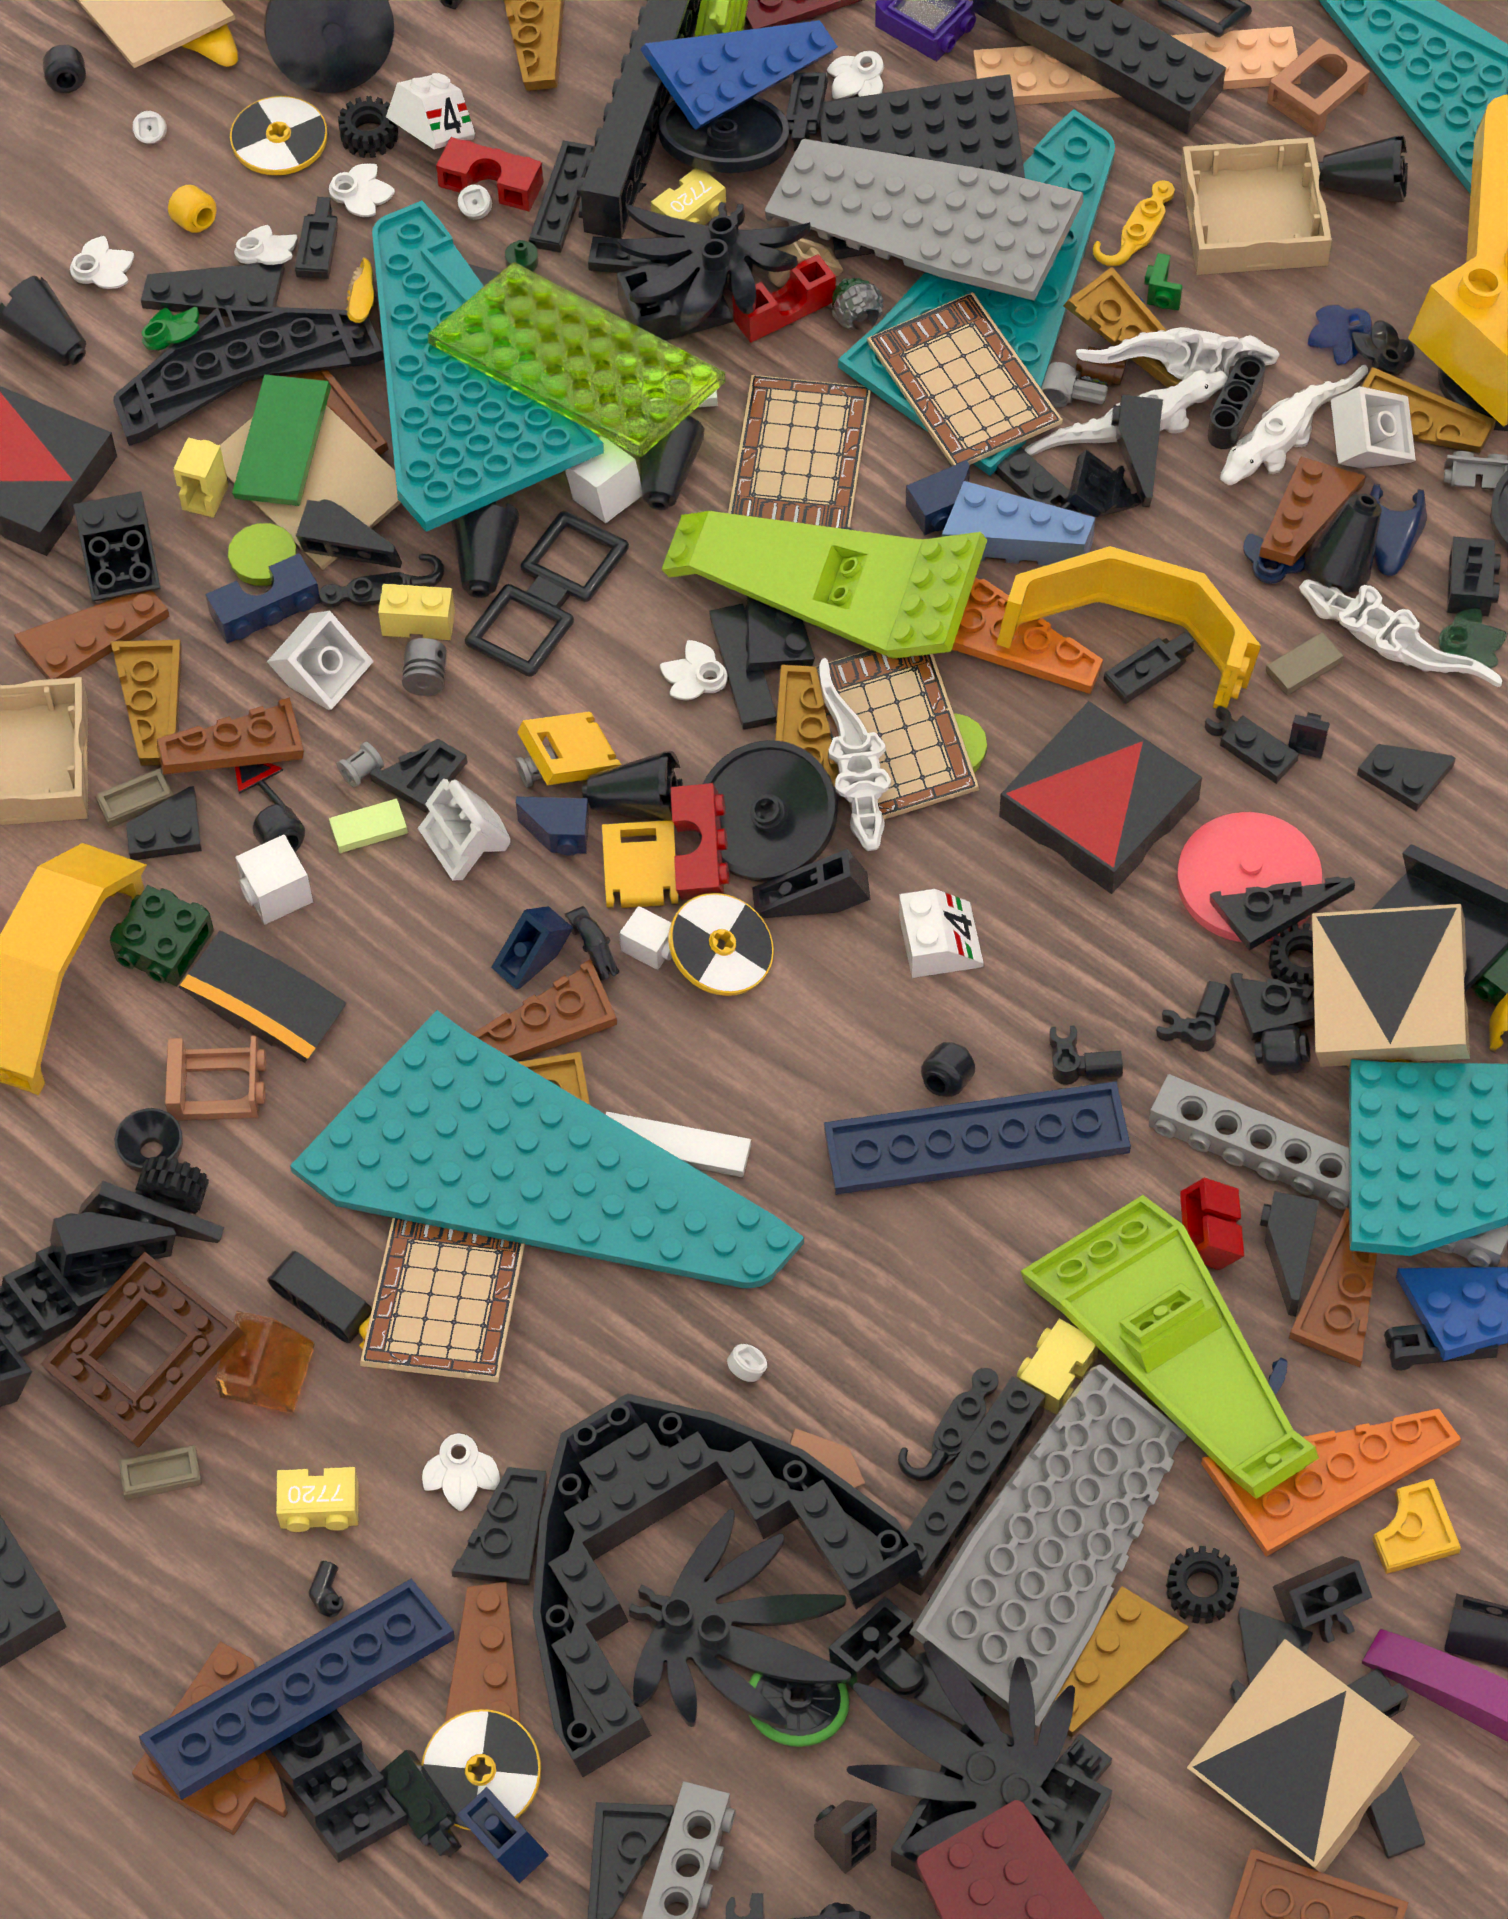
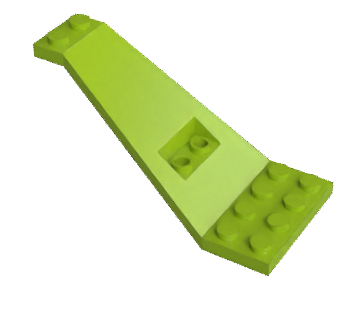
M704 511L681 515L661 570L669 578L698 574L894 659L951 652L987 539L982 532L930 539H915Z
M1141 1195L1020 1271L1024 1282L1076 1325L1225 1473L1254 1498H1259L1319 1459L1316 1447L1293 1430L1184 1225L1144 1195Z

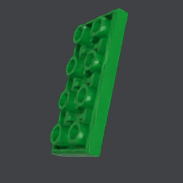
M264 375L232 492L235 499L300 506L331 390L329 381Z

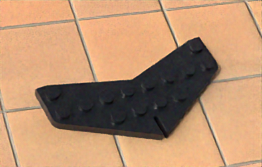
M224 305L232 325L226 328L219 309H215L198 324L200 328L192 337L175 343L115 394L113 402L129 446L148 440L249 380L262 379L264 375L286 376L366 366L384 360L383 350L369 316L363 322L355 323L348 318L347 310Z

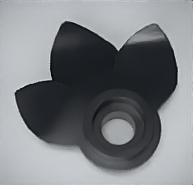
M1376 321L1370 334L1355 331L1351 334L1352 342L1358 353L1372 360V367L1392 376L1399 374L1403 370L1405 363L1410 362L1414 357L1415 351L1412 343L1408 340L1399 339L1395 328L1385 321Z

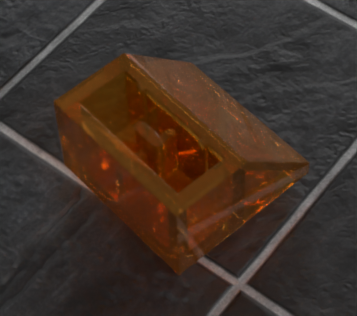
M236 1311L233 1323L244 1334L220 1360L215 1376L220 1398L294 1413L315 1343L274 1318Z

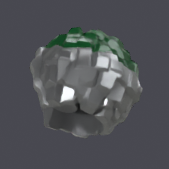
M845 278L833 292L832 315L841 326L849 330H856L852 322L854 320L861 322L868 317L872 325H874L882 314V294L869 281L860 278Z

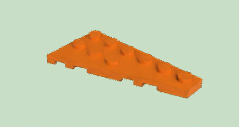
M975 577L952 650L1091 694L1102 669L1103 659L1071 637L1065 638L1051 628V624L1043 618L1020 624L1016 628L1010 649L996 645L1009 595L987 580Z
M1439 1408L1395 1417L1393 1421L1371 1426L1369 1423L1357 1425L1352 1430L1335 1433L1333 1430L1304 1436L1303 1438L1316 1447L1319 1459L1257 1499L1238 1485L1209 1456L1203 1457L1201 1464L1267 1557L1459 1446L1461 1438Z

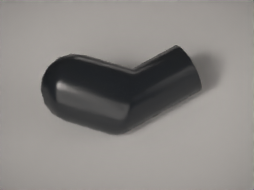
M321 1561L309 1589V1597L320 1614L327 1617H335L344 1606L342 1596H338L332 1587L339 1568L331 1562Z

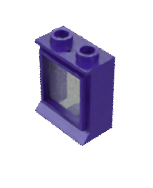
M877 0L875 2V27L937 62L945 53L952 51L957 40L964 33H969L976 23L975 12L972 11L973 0L971 2L969 0Z

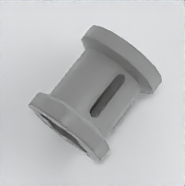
M368 742L362 743L360 750L348 759H342L336 763L339 772L346 782L354 788L361 784L360 780L377 767L382 769L384 767L381 756Z
M545 746L550 758L556 759L550 746ZM520 756L515 759L518 773L527 788L531 787L534 781L543 778L531 756L525 759Z

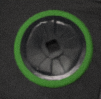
M754 1673L749 1681L787 1721V1728L780 1729L749 1715L753 1724L762 1734L780 1744L803 1747L821 1743L833 1736L841 1728L847 1717L849 1693L845 1683H798L779 1680L758 1673ZM791 1698H793V1699H800V1698H802V1699L804 1700V1702H802V1701H795V1702H793V1701H791Z

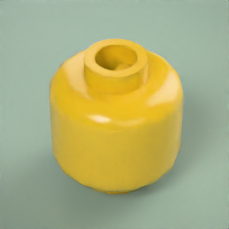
M194 185L179 187L169 199L168 214L173 222L191 233H200L206 230L215 220L216 202L211 195Z

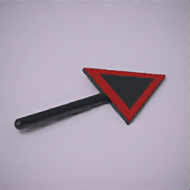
M271 763L235 767L238 793L240 794L258 784L275 804H284L264 781L283 771V768Z

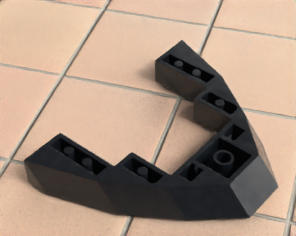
M627 1393L562 1432L540 1516L533 1619L553 1726L582 1777L587 1776L652 1736L642 1716L597 1644L598 1640L629 1621L614 1593L594 1563L595 1559L723 1481H726L763 1540L797 1519L857 1610L923 1569L916 1547L898 1520L803 1449L714 1413Z

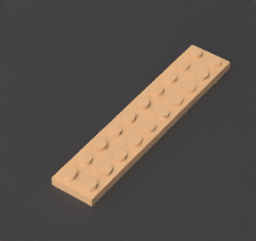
M1292 26L1228 31L1221 37H1215L1209 33L1170 35L1226 67L1223 90L1269 86L1270 80L1298 57ZM1034 46L973 50L976 79L1010 74L1015 105L1121 97ZM1299 77L1293 84H1300L1301 77Z

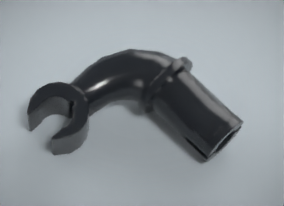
M581 906L565 913V917L568 918L573 927L572 934L574 936L580 934L584 943L583 951L588 952L600 981L610 978L608 975L610 973L612 976L617 975L619 969L608 946L611 942L610 938L605 936L597 922L590 917L587 909Z

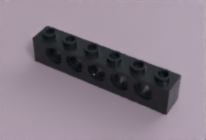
M1013 1376L1011 1377L907 1530L906 1534L918 1551L923 1569L900 1582L901 1585L922 1596L1043 1416L1044 1394Z

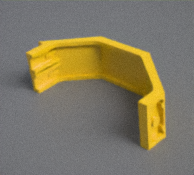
M1108 546L1015 576L996 645L1010 649L1016 628L1022 623L1091 603L1101 602L1178 624L1187 629L1221 673L1213 708L1217 709L1218 706H1222L1227 709L1230 698L1237 700L1240 689H1247L1261 645L1204 573Z
M81 843L37 867L0 934V1082L36 1095L40 1094L45 1085L41 1072V1061L63 976L104 900L109 896L114 897L117 892L131 896L132 900L135 896L142 894L144 885L141 875L147 864Z

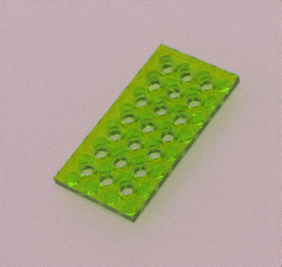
M515 262L510 264L428 333L430 345L639 457L647 453L725 383L724 371ZM626 384H634V385H629V386L623 387V385H626ZM580 388L587 389V390H579V391H577V392L574 391V390L580 389ZM654 398H660V399H658V400L650 401L651 399H654ZM631 417H640V418H635V419L629 420V418H631Z

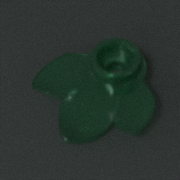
M1479 608L1467 609L1459 612L1455 616L1453 624L1441 631L1438 644L1444 653L1468 657L1488 668H1493L1498 665V659L1494 652L1504 644L1507 632L1482 624V613ZM1451 641H1458L1461 644H1455Z

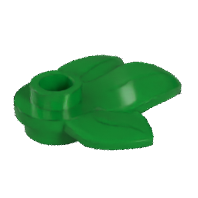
M193 307L176 315H172L171 311L167 308L160 310L142 330V343L145 348L159 351L167 348L170 343H179L192 337L200 328L197 324L199 319L198 308Z

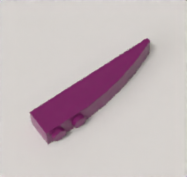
M1380 1628L1362 1660L1363 1665L1373 1670H1381L1383 1675L1391 1680L1401 1683L1404 1687L1508 1742V1680L1453 1655Z

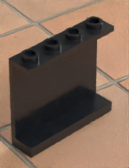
M1411 844L1402 853L1407 873L1372 909L1461 904L1465 918L1467 969L1464 977V989L1466 993L1508 948V889Z

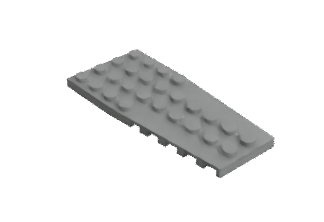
M803 139L765 208V214L768 221L775 217L788 221L789 226L810 222L811 229L817 231L820 238L829 240L833 236L846 240L848 247L859 250L861 246L873 249L875 256L887 260L894 256L903 259L905 266L942 278L1035 301L1083 203V192L986 169Z
M1097 1365L1091 1368L966 1538L911 1629L910 1634L923 1644L925 1641L932 1642L959 1668L969 1681L1007 1711H1009V1686L1014 1662L1017 1657H1022L1028 1670L1033 1691L1035 1728L1039 1727L1093 1634L1114 1590L1111 1585L1117 1573L1122 1572L1129 1558L1126 1555L1133 1539L1139 1537L1144 1526L1141 1522L1148 1507L1154 1505L1159 1495V1492L1156 1490L1163 1475L1170 1471L1174 1463L1172 1456L1179 1442L1185 1440L1186 1433L1104 1366Z

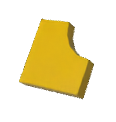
M1434 1479L1396 1489V1516L1386 1528L1373 1534L1372 1538L1385 1573L1389 1574L1460 1553L1461 1546Z

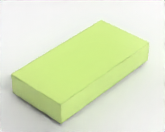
M397 798L329 818L330 827L339 853L408 834Z

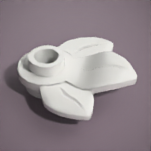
M863 51L856 56H842L835 59L827 68V72L831 76L836 77L832 83L833 100L846 99L856 94L860 97L882 93L884 86L880 76L884 69V63L881 56L874 51ZM866 63H872L868 68L862 67Z
M377 164L356 165L349 173L342 172L335 175L329 185L331 198L338 203L345 204L346 209L350 213L360 217L374 216L376 214L375 206L386 203L391 199L395 191L387 183L375 179L377 176Z
M264 225L250 231L247 236L237 241L234 251L235 257L239 262L247 265L258 264L259 262L266 265L282 264L293 257L291 251L294 250L298 237L296 234L272 235L269 225Z
M105 236L92 239L83 246L82 253L74 257L70 266L71 276L79 283H94L103 289L122 287L128 283V278L124 273L131 267L134 253L125 250L109 249Z
M687 641L685 659L660 664V670L664 678L669 683L674 684L670 690V696L679 700H692L703 693H716L722 690L728 681L727 671L720 662L716 661L714 651L709 646L697 641ZM714 677L715 679L707 680L706 678Z
M457 1433L448 1436L440 1446L439 1455L427 1462L423 1470L422 1481L425 1491L443 1488L448 1502L458 1511H463L475 1496L477 1486L487 1490H496L500 1482V1476L493 1458L478 1452L477 1445L471 1437ZM454 1447H464L466 1455L462 1459L453 1458L451 1451Z

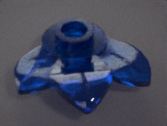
M1328 305L1318 310L1315 314L1320 323L1312 329L1308 338V345L1316 348L1333 347V355L1337 365H1342L1352 360L1359 353L1352 342L1351 334L1353 331L1369 334L1372 328V320L1368 312L1359 308L1347 310L1339 305ZM1353 321H1360L1356 326L1349 325Z

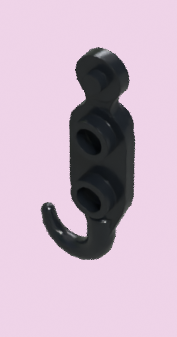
M420 554L419 560L428 561L434 566V571L429 575L418 577L402 572H391L358 577L344 587L328 584L322 587L319 592L320 601L324 606L331 608L339 606L344 601H350L357 606L380 604L383 584L434 587L444 576V565L435 555Z
M990 1368L976 1370L972 1377V1389L959 1394L953 1400L934 1433L932 1456L925 1467H912L907 1461L908 1449L906 1447L901 1449L898 1455V1465L902 1473L916 1481H927L935 1478L946 1464L960 1454L985 1417L986 1403L984 1398L994 1393L998 1387L999 1380L995 1371Z

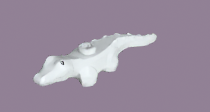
M1184 327L1168 331L1142 332L1134 338L1124 339L1121 344L1110 346L1104 350H1076V355L1079 359L1095 363H1114L1142 356L1158 359L1165 365L1167 371L1178 379H1183L1189 372L1203 370L1206 373L1223 371L1229 377L1230 366H1234L1236 361L1244 355H1255L1261 358L1265 366L1275 364L1280 355L1276 349L1264 344L1261 340L1251 335L1238 339L1237 337H1226L1212 332Z
M1362 365L1350 377L1335 383L1327 381L1321 385H1310L1308 388L1295 393L1291 398L1283 399L1274 404L1267 412L1262 414V420L1255 426L1253 431L1237 442V446L1230 450L1226 464L1221 472L1220 480L1227 485H1233L1255 473L1261 463H1264L1268 474L1280 473L1285 464L1286 453L1293 446L1305 447L1308 444L1312 430L1313 414L1326 402L1356 388L1367 375L1368 367Z
M1203 370L1192 371L1186 374L1176 386L1151 390L1139 395V397L1163 399L1160 431L1165 429L1168 433H1181L1189 426L1186 409L1194 403H1202L1208 400L1215 392L1224 387L1228 377L1223 371L1209 373ZM1113 408L1099 419L1093 418L1084 424L1075 423L1073 426L1060 428L1025 448V451L1030 456L1060 445L1117 442V426H1111Z
M1304 580L1299 586L1300 592L1309 601L1317 616L1323 619L1339 621L1358 640L1378 651L1381 656L1389 660L1403 662L1407 666L1412 665L1425 672L1469 673L1488 681L1494 686L1501 687L1502 685L1501 677L1482 663L1468 657L1441 652L1429 645L1420 637L1418 632L1420 624L1413 613L1408 609L1398 610L1394 613L1382 605V596L1372 586H1361L1359 594L1355 599L1344 595L1333 586L1328 588L1312 580Z
M824 658L819 664L821 690L824 702L835 721L839 735L833 738L828 751V757L839 765L840 774H838L835 781V791L840 796L845 797L852 805L850 819L852 833L859 839L866 851L877 850L880 846L885 825L882 813L878 807V799L891 786V778L884 769H880L879 758L886 751L885 743L877 733H867L859 717L840 697L830 677L828 660Z

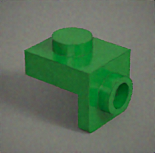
M1158 253L1154 266L1148 265L1144 285H1149L1147 304L1162 309L1179 310L1183 286L1167 282L1171 255Z

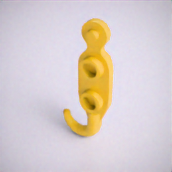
M1165 180L1155 182L1151 190L1152 197L1140 201L1124 225L1119 252L1112 256L1105 255L1100 251L1101 243L1096 241L1092 248L1095 259L1106 266H1119L1127 262L1132 254L1147 246L1164 220L1165 206L1163 204L1173 198L1175 191L1173 184Z

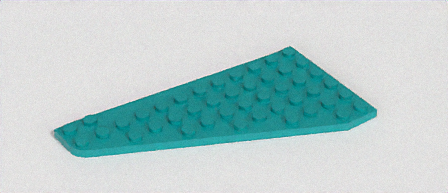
M1073 109L1046 134L1034 148V153L1023 164L1025 179L1083 192V203L1035 301L925 272L886 316L838 359V368L928 431L868 344L867 338L973 292L1041 388L1047 368L1051 364L1067 312L1063 305L1072 296L1113 165L1115 144L1112 136L1106 130ZM1027 440L973 464L991 476L997 470V466L1005 458L1022 447Z

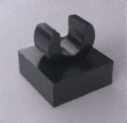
M1310 712L1307 713L1306 717L1295 715L1288 746L1297 753L1322 759L1330 723L1321 721L1322 715Z
M1080 1734L1059 1758L1057 1763H1062L1096 1782L1111 1765L1112 1758Z

